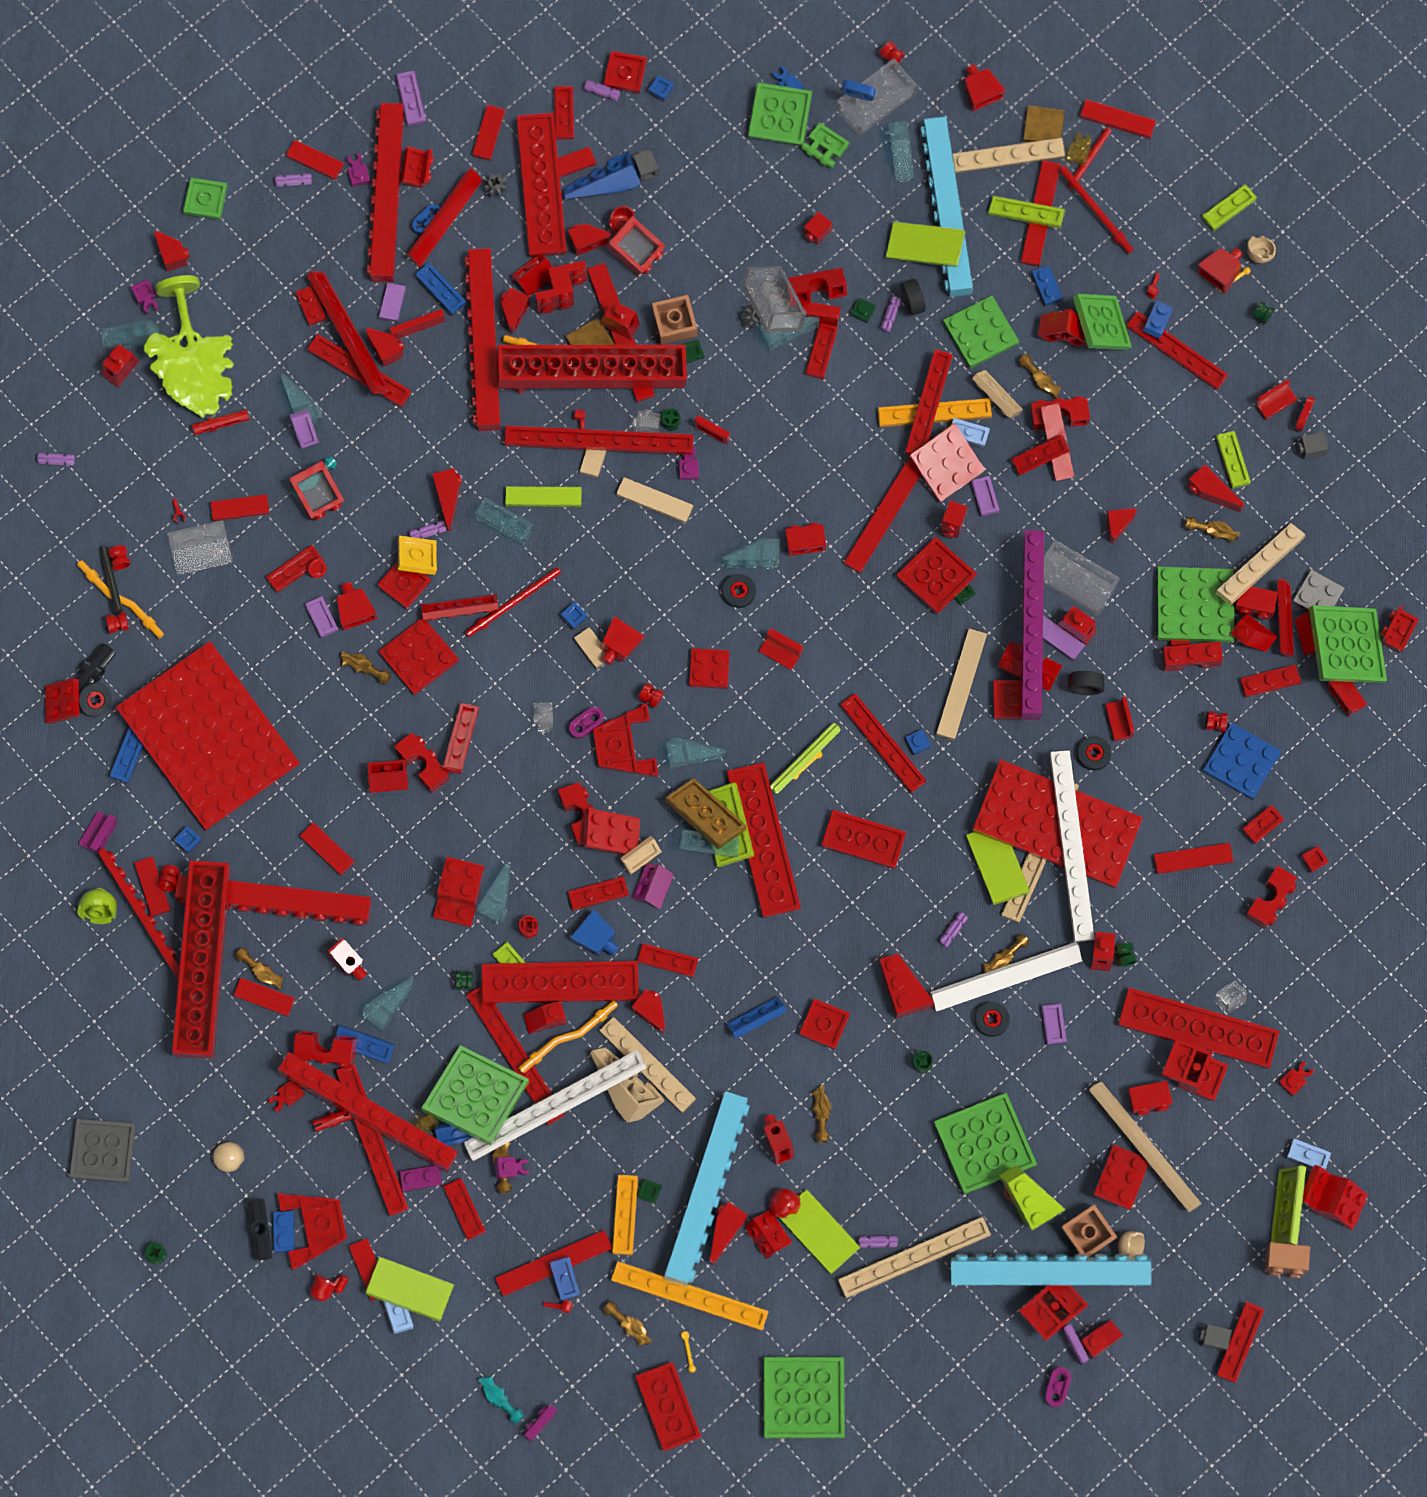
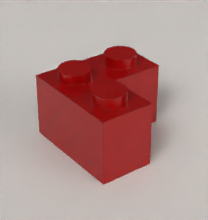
M1064 309L1061 312H1050L1049 314L1041 315L1039 337L1050 343L1065 340L1075 347L1087 345L1079 316L1074 310Z

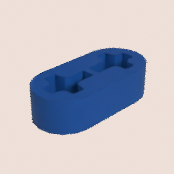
M844 80L840 89L845 95L867 101H873L876 94L874 87L851 80Z
M436 204L429 205L414 219L412 226L415 234L422 235L435 217V215L431 216L430 212H438L440 206ZM424 223V229L421 227L418 229L417 224L422 225Z

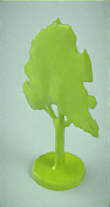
M191 275L171 277L158 282L155 285L156 294L161 297L177 298L182 324L181 331L178 335L170 338L158 333L151 334L144 345V351L149 357L158 355L157 360L151 364L150 368L158 374L159 378L163 379L162 385L165 387L167 394L176 402L186 406L189 410L194 411L203 418L205 414H216L219 409V397H223L228 401L232 395V380L221 376L225 367L232 368L234 365L228 357L223 358L227 349L231 350L233 345L231 343L232 338L227 335L223 337L206 336L201 338L191 327L185 294L194 292L200 287L199 278ZM183 336L187 338L188 345L186 347L179 345Z

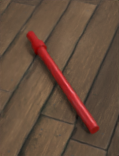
M1063 165L1059 171L1114 236L1115 242L1120 244L1128 254L1133 252L1134 249L1125 239L1126 236L1123 232H1119L1066 166Z
M556 567L499 607V610H495L485 618L482 617L477 620L475 625L465 631L466 635L470 638L478 631H483L489 627L488 624L560 575V569Z

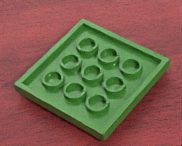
M1158 567V640L1234 643L1235 637L1231 635V632L1234 630V603L1229 605L1216 594L1217 590L1234 575V569Z
M1318 605L1309 607L1320 681L1385 683L1387 681L1376 609Z
M460 1045L424 1103L422 1111L492 1145L527 1087L529 1079Z
M1007 1093L934 1121L936 1130L964 1195L1001 1181L999 1175L1015 1165L1022 1171L1037 1166Z
M764 1357V1438H845L844 1357Z

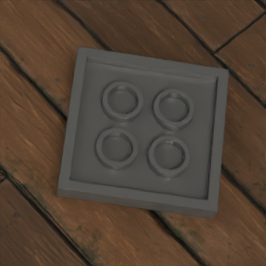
M77 1119L70 1178L130 1183L136 1124Z

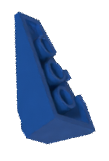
M627 151L607 161V166L602 169L597 167L592 170L593 172L589 177H581L564 187L566 199L635 189L641 184L630 152Z

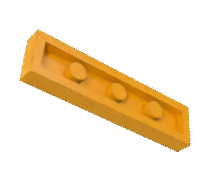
M618 1175L613 1254L633 1256L638 1176Z

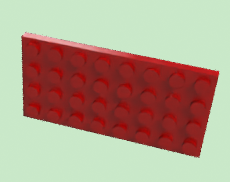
M1000 759L972 830L1064 867L1053 780ZM1075 790L1086 877L1116 888L1143 817Z

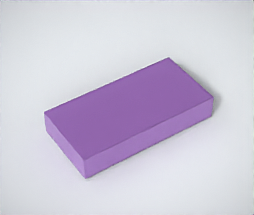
M387 283L379 319L398 323L406 286Z
M308 409L291 414L290 417L301 449L319 443Z
M990 476L971 480L981 517L999 513L1000 510Z
M322 596L305 603L321 638L338 631Z
M1062 1005L1042 1006L1047 1045L1066 1043Z
M1072 1325L1065 1326L1063 1333L1079 1364L1087 1363L1089 1358Z

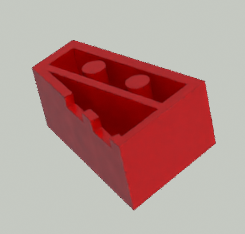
M899 954L879 960V967L896 1019L934 1007V1001Z

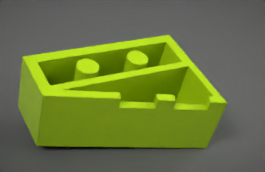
M1016 1165L999 1175L1023 1222L1031 1230H1034L1065 1210Z

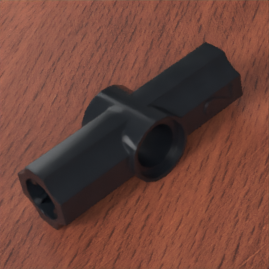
M102 643L91 659H87L81 666L80 673L76 678L79 680V691L88 683H97L103 677L105 668L116 654V651L107 644Z
M265 1199L247 1201L255 1261L271 1259L273 1257ZM259 1225L265 1226V1231L262 1234L255 1233V1229Z

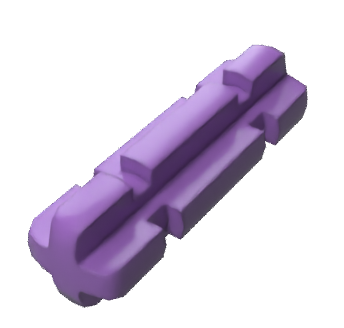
M587 80L584 87L588 92L593 91L594 94L605 98L610 97L614 101H617L620 96V91L611 90L610 87L598 83L594 84L590 80Z
M310 173L303 174V176L301 174L286 175V177L277 175L275 182L278 187L284 186V184H287V186L302 185V183L308 185L312 184V176Z
M891 297L890 305L887 308L881 325L883 331L890 332L892 328V323L895 320L901 303L899 297Z
M38 453L37 461L39 464H46L48 462V464L64 465L66 463V465L73 466L75 456L73 454H66L65 456L64 454L49 453L48 455L46 453Z
M439 521L435 525L433 523L420 527L419 530H411L410 537L426 538L437 534V532H445L447 528L444 521Z
M959 912L955 918L956 920H953L945 931V935L943 934L939 942L943 946H949L952 942L951 939H954L962 928V924L964 925L968 920L967 915Z
M886 1236L859 1237V1246L861 1248H867L868 1246L897 1247L898 1245L897 1236H889V1238H886Z

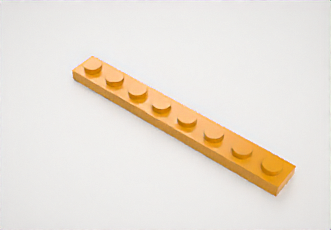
M617 1262L611 1280L612 1282L760 1331L763 1330L768 1315L766 1310L691 1285L686 1287L665 1280L663 1276L621 1262Z

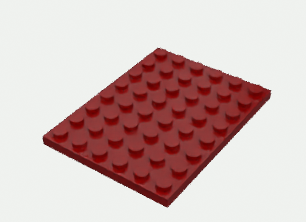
M211 641L116 706V709L206 831L300 765L295 755Z

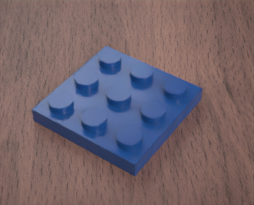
M1231 723L1203 772L1249 799L1254 800L1282 751Z

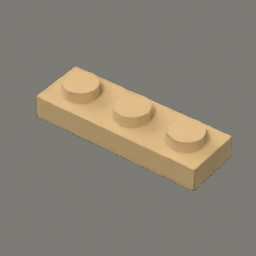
M986 370L976 373L972 378L976 385L986 392L989 399L1001 408L1004 415L1012 418L1022 412L1023 409Z

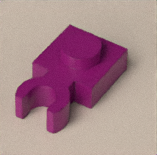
M357 153L358 159L356 161L351 160L350 155L347 157L349 165L352 166L348 168L352 187L370 183L366 163L361 164L362 157L360 153Z
M149 280L131 286L139 305L144 303L143 308L147 315L149 314V306H154L155 310L158 311L157 303L152 300L156 298V295Z
M693 447V455L681 454L685 460H679L680 480H699L698 459H693L696 454L695 447Z
M516 1157L494 1159L496 1179L518 1177L517 1173L519 1175L530 1173L529 1170L522 1169V1164L528 1163L527 1159L520 1160L517 1163Z

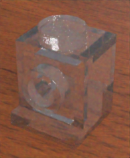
M552 702L533 703L534 712H537L534 713V724H538V732L547 733L550 730H554Z
M1236 981L1216 992V1004L1227 1016L1233 1010L1246 1003L1247 1000L1245 988L1241 985L1239 986Z

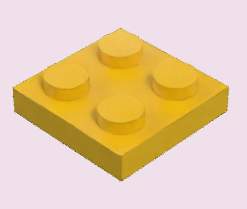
M399 536L398 570L435 575L437 571L436 541Z

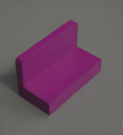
M97 812L80 840V846L99 855L98 851L104 848L118 824L116 817L110 814L106 816L101 812Z
M646 863L632 898L639 902H647L660 909L674 874L658 864Z

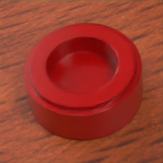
M314 558L308 562L307 572L312 577L320 578L326 573V564L321 559Z

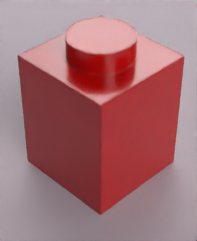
M818 212L804 226V237L809 242H814L818 245L832 231L833 223Z

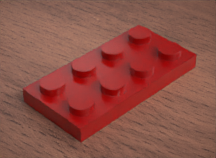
M833 810L821 847L895 869L907 832Z
M673 1362L636 1376L664 1452L701 1438Z

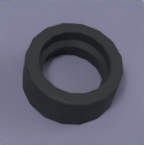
M912 278L901 282L900 289L909 314L914 316L925 312V300L917 280Z
M1075 671L1068 675V690L1072 693L1098 695L1104 692L1105 677L1101 673Z

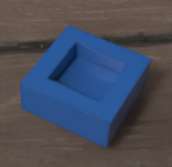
M658 75L649 88V93L665 101L674 84Z
M576 602L561 613V617L573 629L588 618V615Z
M923 729L905 737L913 755L931 748V744Z
M186 826L174 841L189 854L202 839Z

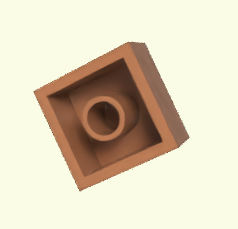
M688 295L652 303V313L661 345L697 337V326Z
M1095 1204L1061 1226L1078 1253L1086 1254L1087 1257L1117 1238Z
M1270 1242L1265 1249L1264 1272L1274 1277L1286 1274L1289 1275V1278L1300 1279L1309 1270L1310 1246Z

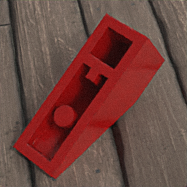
M1206 465L1189 478L1187 486L1193 495L1237 512L1243 510L1244 503Z
M454 468L433 473L434 484L448 531H452L460 494L459 485L462 484L460 473L456 474Z
M729 1201L726 1205L722 1204L716 1212L718 1217L710 1258L712 1266H714L748 1218L746 1213Z

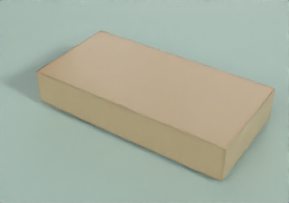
M586 450L580 474L598 478L607 451Z
M590 627L574 637L576 643L596 669L605 664L601 660L605 654L600 649L602 643Z
M650 836L620 859L627 871L632 874L662 851L655 839Z

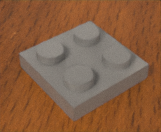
M1311 570L1292 603L1308 612L1309 607L1313 605L1335 606L1345 588Z

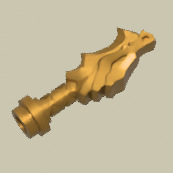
M1027 353L1023 355L1018 361L1021 367H1027L1033 374L1032 379L1039 391L1052 394L1057 399L1060 395L1061 386L1053 383L1050 374L1046 375L1043 370H1038L1032 363L1030 355L1028 356Z
M1187 517L1185 528L1189 531H1192L1194 528L1203 530L1207 535H1213L1215 539H1228L1230 544L1240 536V532L1233 531L1225 522L1213 521L1206 524L1196 521L1195 517Z
M342 651L340 657L342 658V666L350 665L355 669L356 673L360 671L365 675L370 673L378 678L379 683L388 684L392 676L389 671L377 670L373 667V663L362 654L349 655Z
M1023 934L1017 935L1013 946L1009 949H1003L1001 953H995L990 963H983V973L1010 965L1009 963L1012 962L1016 951L1021 947L1026 948L1030 941Z
M242 947L236 953L235 957H237L239 962L244 961L253 968L251 971L254 972L253 975L257 976V980L271 986L274 985L281 990L283 975L278 976L271 970L270 965L265 966L262 962L253 960L249 956L248 949Z
M823 1085L817 1087L818 1089L811 1093L815 1097V1106L812 1110L816 1113L815 1119L818 1120L819 1132L815 1134L818 1143H827L830 1138V1134L826 1132V1121L829 1120L831 1103L827 1095L824 1094L825 1086Z
M511 1142L495 1149L493 1154L494 1164V1159L510 1157L508 1146ZM500 1178L497 1190H499L500 1194L510 1193L512 1184H509L508 1178Z
M610 1301L604 1307L603 1311L606 1312L605 1314L607 1316L612 1314V1316L620 1321L621 1327L626 1330L625 1335H631L636 1338L638 1346L648 1345L653 1341L646 1335L647 1333L642 1322L637 1318L634 1319L633 1316H625L616 1309L617 1304Z

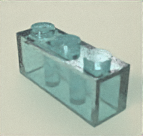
M486 497L475 512L477 521L523 547L527 545L535 532L534 524Z

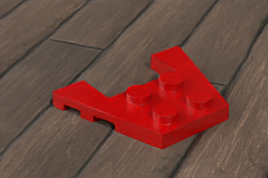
M647 703L593 729L599 768L659 777L656 758L636 761L630 725L650 722Z
M278 1194L281 1212L302 1208L309 1244L307 1248L289 1251L292 1270L301 1267L347 1240L339 1199Z

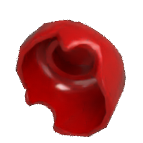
M619 206L611 212L608 223L613 233L616 234L632 216L635 218L633 209L627 206ZM632 227L631 230L625 236L633 232L634 228Z
M785 1188L776 1190L769 1199L770 1211L774 1216L780 1218H787L790 1214H796L801 1205L799 1195Z

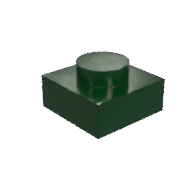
M859 298L851 316L868 324L876 305Z

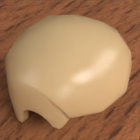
M1253 236L1248 241L1247 253L1254 262L1266 263L1274 258L1276 246L1272 240L1264 236L1260 238Z
M234 1142L220 1144L213 1153L215 1166L224 1172L237 1170L245 1158L243 1149Z
M1135 1231L1125 1232L1119 1239V1254H1126L1127 1257H1135L1136 1254H1142L1145 1245L1144 1235Z

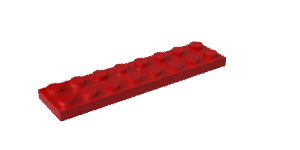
M554 113L517 116L529 256L567 254Z
M765 763L727 771L729 784L737 783L754 856L748 858L763 918L801 910Z
M638 961L482 964L483 1004L546 1003L558 1001H637L639 998Z
M1128 988L1118 1026L1173 1042L1178 1038L1215 1054L1267 1069L1271 1066L1280 1032L1279 1030L1133 988Z

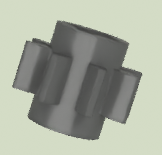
M491 173V177L485 179V184H487L485 191H490L491 197L493 195L501 197L502 191H507L505 186L507 180L502 179L500 173L498 175Z
M751 304L747 305V309H742L741 319L745 326L755 328L758 327V323L764 322L765 313L760 309L761 306Z

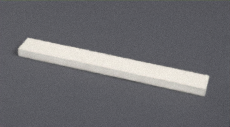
M1077 942L932 991L930 993L934 1001V1008L936 1011L1079 963L1082 961Z

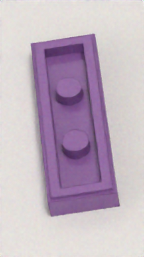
M409 71L396 74L408 126L426 123L415 72Z
M1043 615V640L1074 661L1085 647V644Z

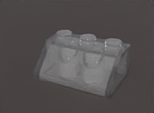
M223 520L167 533L178 575L233 563Z

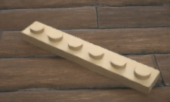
M1062 138L955 153L952 154L955 173L1064 158L1065 153Z
M1292 523L1288 525L1217 590L1216 594L1226 603L1232 605L1305 538V534Z
M614 1017L600 1030V1033L624 1056L636 1050L639 1051L647 1067L640 1072L681 1113L686 1111L696 1101V1098Z

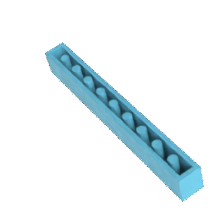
M946 117L924 119V125L921 126V136L925 137L926 143H923L924 154H928L926 169L930 171L931 177H928L929 188H933L934 193L931 194L932 205L936 206L934 221L938 222L939 227L964 230ZM965 236L958 267L942 265V272L947 277V280H944L945 291H949V297L972 295L973 286Z
M725 1091L670 1258L665 1280L686 1287L689 1281L693 1282L696 1271L693 1268L695 1263L699 1264L702 1252L699 1250L701 1244L705 1245L708 1237L705 1231L707 1226L711 1227L714 1215L711 1213L713 1207L717 1208L720 1200L717 1194L719 1189L723 1190L726 1182V1178H723L725 1170L729 1171L732 1160L729 1157L731 1152L735 1153L738 1142L735 1139L737 1134L741 1135L744 1123H741L743 1116L747 1117L750 1105H747L748 1098Z
M957 1254L951 1259V1285H1151L1152 1281L1151 1257H1147L1146 1254H1136L1135 1257H1127L1126 1254H1116L1115 1257H1107L1106 1254H1096L1095 1257H1087L1086 1254H1076L1075 1257H1067L1066 1254H1056L1055 1257H1047L1046 1254H1037L1035 1257H1027L1026 1254H1017L1015 1257H1007L1006 1254H997L995 1257H987L986 1254H977L975 1257Z

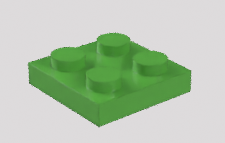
M191 178L183 211L184 214L221 220L228 188L227 183Z

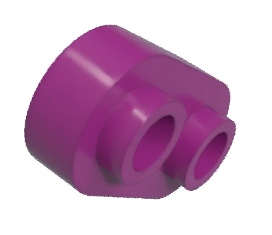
M597 707L589 708L570 723V734L576 739L584 738L594 728L603 723V712ZM596 716L598 717V719L596 721H592L591 717ZM577 727H581L583 730L581 732H576L575 729Z
M1056 1368L1051 1374L1045 1395V1400L1051 1407H1060L1065 1402L1071 1381V1374L1066 1368ZM1058 1375H1062L1064 1377L1063 1382H1059L1057 1380ZM1053 1394L1058 1395L1059 1399L1057 1401L1052 1400L1051 1396Z

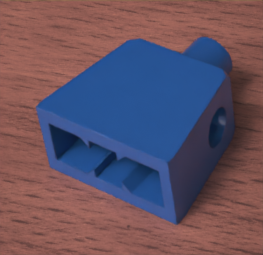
M596 910L590 913L571 937L573 944L596 956H600L604 950L613 956L619 949V946L612 941L615 937V931Z

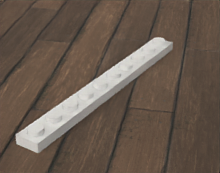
M1070 750L1050 752L1074 942L1094 940V931Z
M636 1050L507 1119L492 1145L475 1137L464 1142L471 1159L474 1161L646 1069L647 1067L639 1051Z

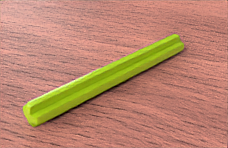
M832 723L770 785V789L775 794H778L840 732L839 726Z

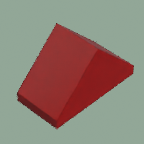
M1135 508L1107 512L1106 519L1110 543L1113 544L1136 517L1137 510Z

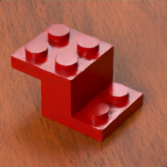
M585 260L548 268L551 290L535 293L538 314H548L556 309L566 310L574 306L572 284L581 285L587 281Z
M451 857L446 858L437 891L438 901L433 916L434 919L469 928L472 927L481 893L480 884L485 869L484 865Z
M1176 1038L1162 1075L1178 1081L1177 1087L1214 1102L1228 1064L1211 1058L1213 1052Z
M1113 1145L1093 1196L1130 1211L1149 1163L1143 1156Z
M1314 1164L1303 1190L1302 1203L1318 1216L1337 1220L1347 1229L1353 1230L1359 1220V1215L1366 1203L1368 1194L1350 1179L1330 1174L1323 1167Z
M1048 1285L1019 1312L1046 1342L1081 1313L1088 1304L1071 1285Z

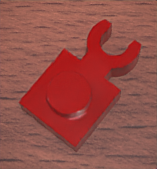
M1306 1062L1300 1064L1298 1072L1292 1069L1279 1081V1084L1292 1097L1307 1083L1303 1078L1311 1076L1314 1072L1313 1069L1309 1072H1304L1303 1067L1306 1065Z
M289 1081L277 1090L280 1095L278 1097H271L268 1102L269 1104L275 1101L279 1102L278 1107L274 1109L275 1112H279L282 1110L283 1104L287 1103L290 1107L304 1097L305 1094L297 1084Z

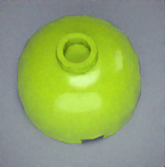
M97 888L85 892L79 901L77 913L83 920H85V917L90 919V923L108 924L111 923L113 918L114 920L116 918L117 903L112 894L105 889Z

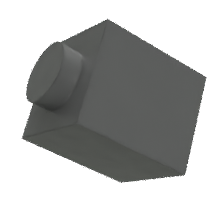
M642 150L633 155L634 164L641 182L659 176L658 167L651 150Z
M1324 432L1301 437L1298 443V451L1303 455L1304 460L1326 455L1328 446Z
M1208 1324L1205 1329L1202 1328L1200 1340L1203 1341L1202 1346L1225 1352L1228 1349L1231 1330Z

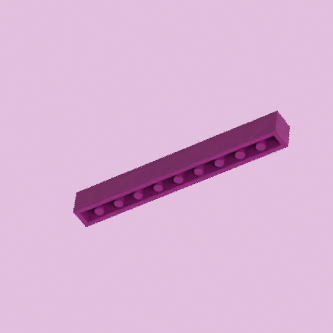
M1025 530L1023 537L1021 720H1040L1042 715L1044 531Z

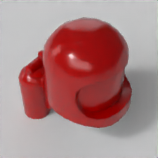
M316 1273L314 1276L316 1279L312 1287H310V1295L315 1300L324 1302L331 1297L334 1290L336 1294L342 1293L349 1277L341 1274L340 1277L332 1281Z

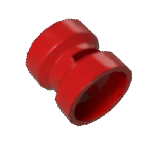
M890 41L881 49L879 55L883 59H887L892 67H895L902 61L905 53L898 50L896 45Z
M124 545L115 546L108 550L109 557L112 558L111 565L113 570H122L131 565L130 559L126 555L128 553L127 548Z
M125 612L119 613L117 617L112 614L106 615L110 634L116 633L119 629L122 631L129 630Z
M646 683L638 699L642 702L646 701L651 707L656 708L664 695V691L656 690L653 688V685Z
M1208 711L1206 730L1218 729L1221 732H1225L1228 713L1221 712L1220 714H1215L1214 711Z
M164 865L158 881L159 888L167 892L175 891L178 875L181 873L180 869L174 865Z
M524 916L520 920L519 929L521 935L524 938L530 939L538 934L539 927L536 918Z

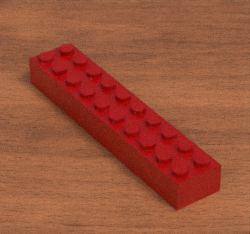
M498 345L497 347L498 388H685L687 382L685 345Z
M190 861L172 1050L175 1057L214 1059L231 875L229 863Z

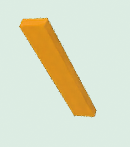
M990 399L939 402L934 423L950 422L954 418L959 420L992 418ZM919 404L878 407L879 426L913 425Z

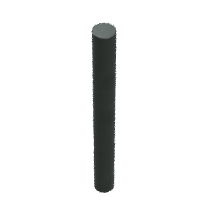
M101 546L100 552L115 612L121 613L123 608L107 546Z

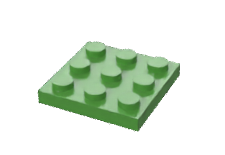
M758 83L749 138L803 146L812 91Z
M1077 294L1073 296L1088 348L1128 350L1132 347L1116 296Z
M993 296L943 320V324L970 369L1019 345L1017 336Z

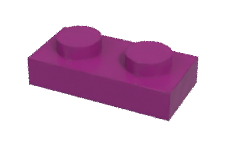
M436 1166L400 1171L403 1192L442 1186L440 1168Z
M552 1405L548 1408L545 1406L538 1414L540 1418L536 1423L531 1422L525 1429V1432H527L525 1438L532 1443L557 1414V1409Z

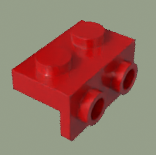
M409 146L405 149L400 183L421 189L430 182L431 173L429 172L434 160L432 149L422 151Z
M1402 606L1398 610H1393L1389 618L1392 621L1390 626H1385L1381 633V636L1384 637L1381 643L1400 653L1403 652L1419 618L1403 611Z
M770 1210L754 1218L745 1227L749 1236L757 1244L760 1252L766 1259L771 1258L775 1253L792 1243Z

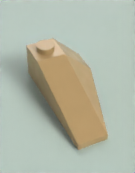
M606 1047L592 1050L591 1052L598 1070L619 1060ZM638 1073L607 1089L616 1109L627 1123L642 1119L664 1102L663 1097L649 1082L645 1084L637 1077Z

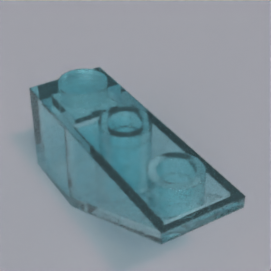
M759 539L723 556L722 565L728 568H736L737 566L756 568V566H764L766 569H773L779 567L780 539Z

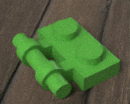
M819 123L809 136V140L813 144L810 146L805 142L801 149L806 151L808 156L818 159L822 165L833 168L836 162L831 160V157L835 156L840 159L849 147L850 142ZM819 146L827 151L825 155L817 150Z

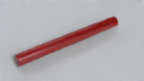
M1107 127L1104 129L1073 175L1077 181L1080 180L1112 132L1111 129ZM1070 183L1067 184L1068 188L1074 189Z

